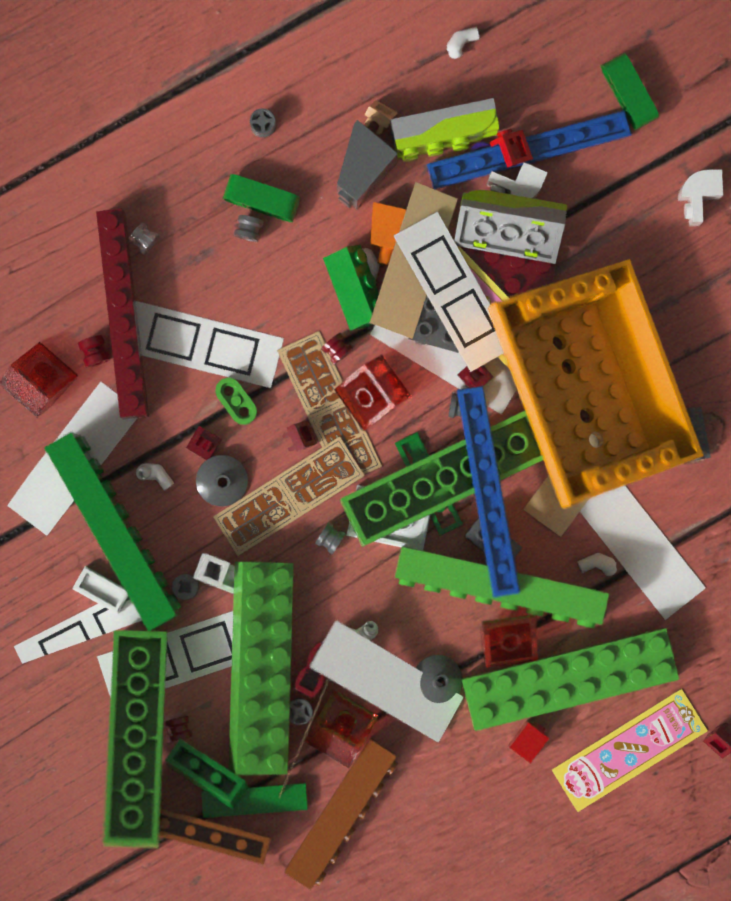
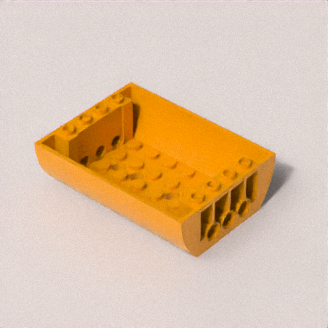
M630 259L495 302L488 308L561 508L704 456ZM554 337L561 340V350L554 347L552 342ZM563 361H566L570 364V374H567L563 371ZM581 410H585L589 414L588 423L581 420ZM591 434L598 438L599 444L597 447H593L589 442Z

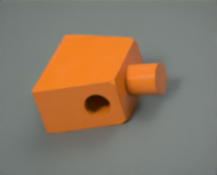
M373 202L370 247L380 249L377 263L388 266L396 243L394 235L400 231L406 209Z

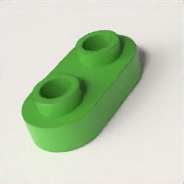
M233 378L220 380L216 385V396L233 420L240 425L252 423L257 416V408L242 386ZM226 387L234 389V393L231 396L224 394ZM243 407L249 409V414L246 417H242L239 414L240 409Z

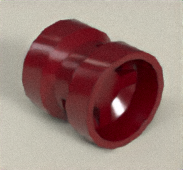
M102 335L89 337L78 342L79 349L85 356L83 361L86 368L110 361L109 354L103 347L105 342Z

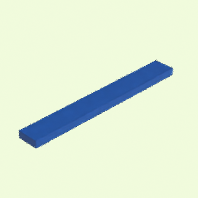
M625 110L526 137L533 159L524 163L531 164L631 137L632 134ZM496 145L427 164V169L432 187L436 190L490 175L491 172L498 173L522 166L523 163L507 168L500 146Z
M483 386L457 390L493 598L519 594L520 589Z

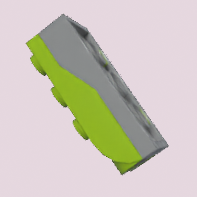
M494 98L391 119L390 131L395 152L398 153L397 160L403 159V162H409L418 159V155L428 153V156L432 157L443 154V150L453 148V151L468 149L470 144L479 142L486 137L496 136L497 130H499V123Z
M475 190L463 193L454 242L460 247L556 264L565 226L567 204L489 190Z

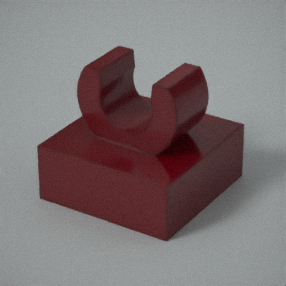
M484 365L472 372L466 366L457 374L468 388L484 386L494 377Z
M307 420L287 427L288 432H285L282 436L283 439L291 437L293 446L288 448L289 451L296 450L298 452L318 444Z
M199 426L186 448L207 460L212 457L222 439Z
M727 723L710 732L703 740L722 759L731 753V735L726 731L729 725Z

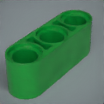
M625 53L601 65L603 75L622 110H625L627 119L633 129L637 130L659 118L658 111Z
M230 174L222 199L234 205L293 223L301 197L239 175Z

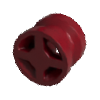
M341 332L321 347L324 353L329 354L333 365L354 349L350 344L345 343Z
M188 716L164 721V727L168 731L166 736L167 742L193 736L192 731L188 729Z

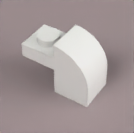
M523 163L516 181L491 172L486 185L491 187L490 191L535 199L548 172Z
M702 170L696 172L682 185L678 194V201H688V204L684 206L685 219H689V226H700L703 223L702 200H719L723 196L722 170Z
M202 553L193 579L234 594L235 566L229 562Z

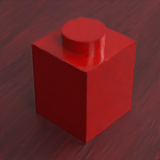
M526 721L508 744V747L531 764L549 740L545 735L547 730L536 721L532 725Z

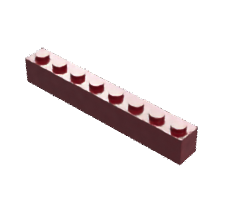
M122 208L96 211L120 418L124 420L149 417L126 215Z

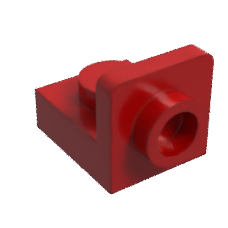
M510 128L497 133L498 138L490 142L491 147L500 146L507 168L533 159L523 130L512 132Z

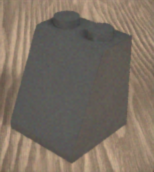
M358 120L354 123L337 182V192L340 196L338 199L348 208L353 206L356 209L363 204L396 165L398 155L397 152Z

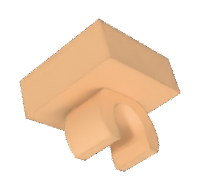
M375 100L365 113V116L369 117L365 121V126L368 128L372 121H375L379 124V129L376 133L381 134L391 124V119H395L398 113Z

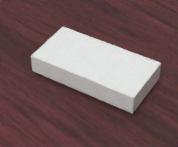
M87 566L84 567L72 588L116 614L120 613L129 597L124 587Z

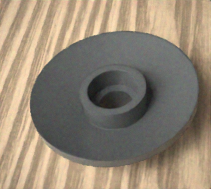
M228 455L210 457L202 463L196 475V486L199 494L206 502L215 506H229L236 503L242 498L248 485V476L244 466L237 459ZM222 477L227 479V484L223 487L217 483Z
M431 655L424 658L416 666V669L423 672L420 687L423 695L429 701L444 703L450 700L455 693L459 694L462 687V674L458 665L449 657ZM439 677H442L444 683L442 686L439 687L437 685V679Z

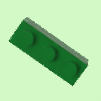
M361 245L348 246L324 257V263L350 331L372 325L370 320L379 292L376 287V279L370 271L366 253L362 250Z
M179 739L165 760L170 769L231 809H234L248 788L245 780L182 739Z

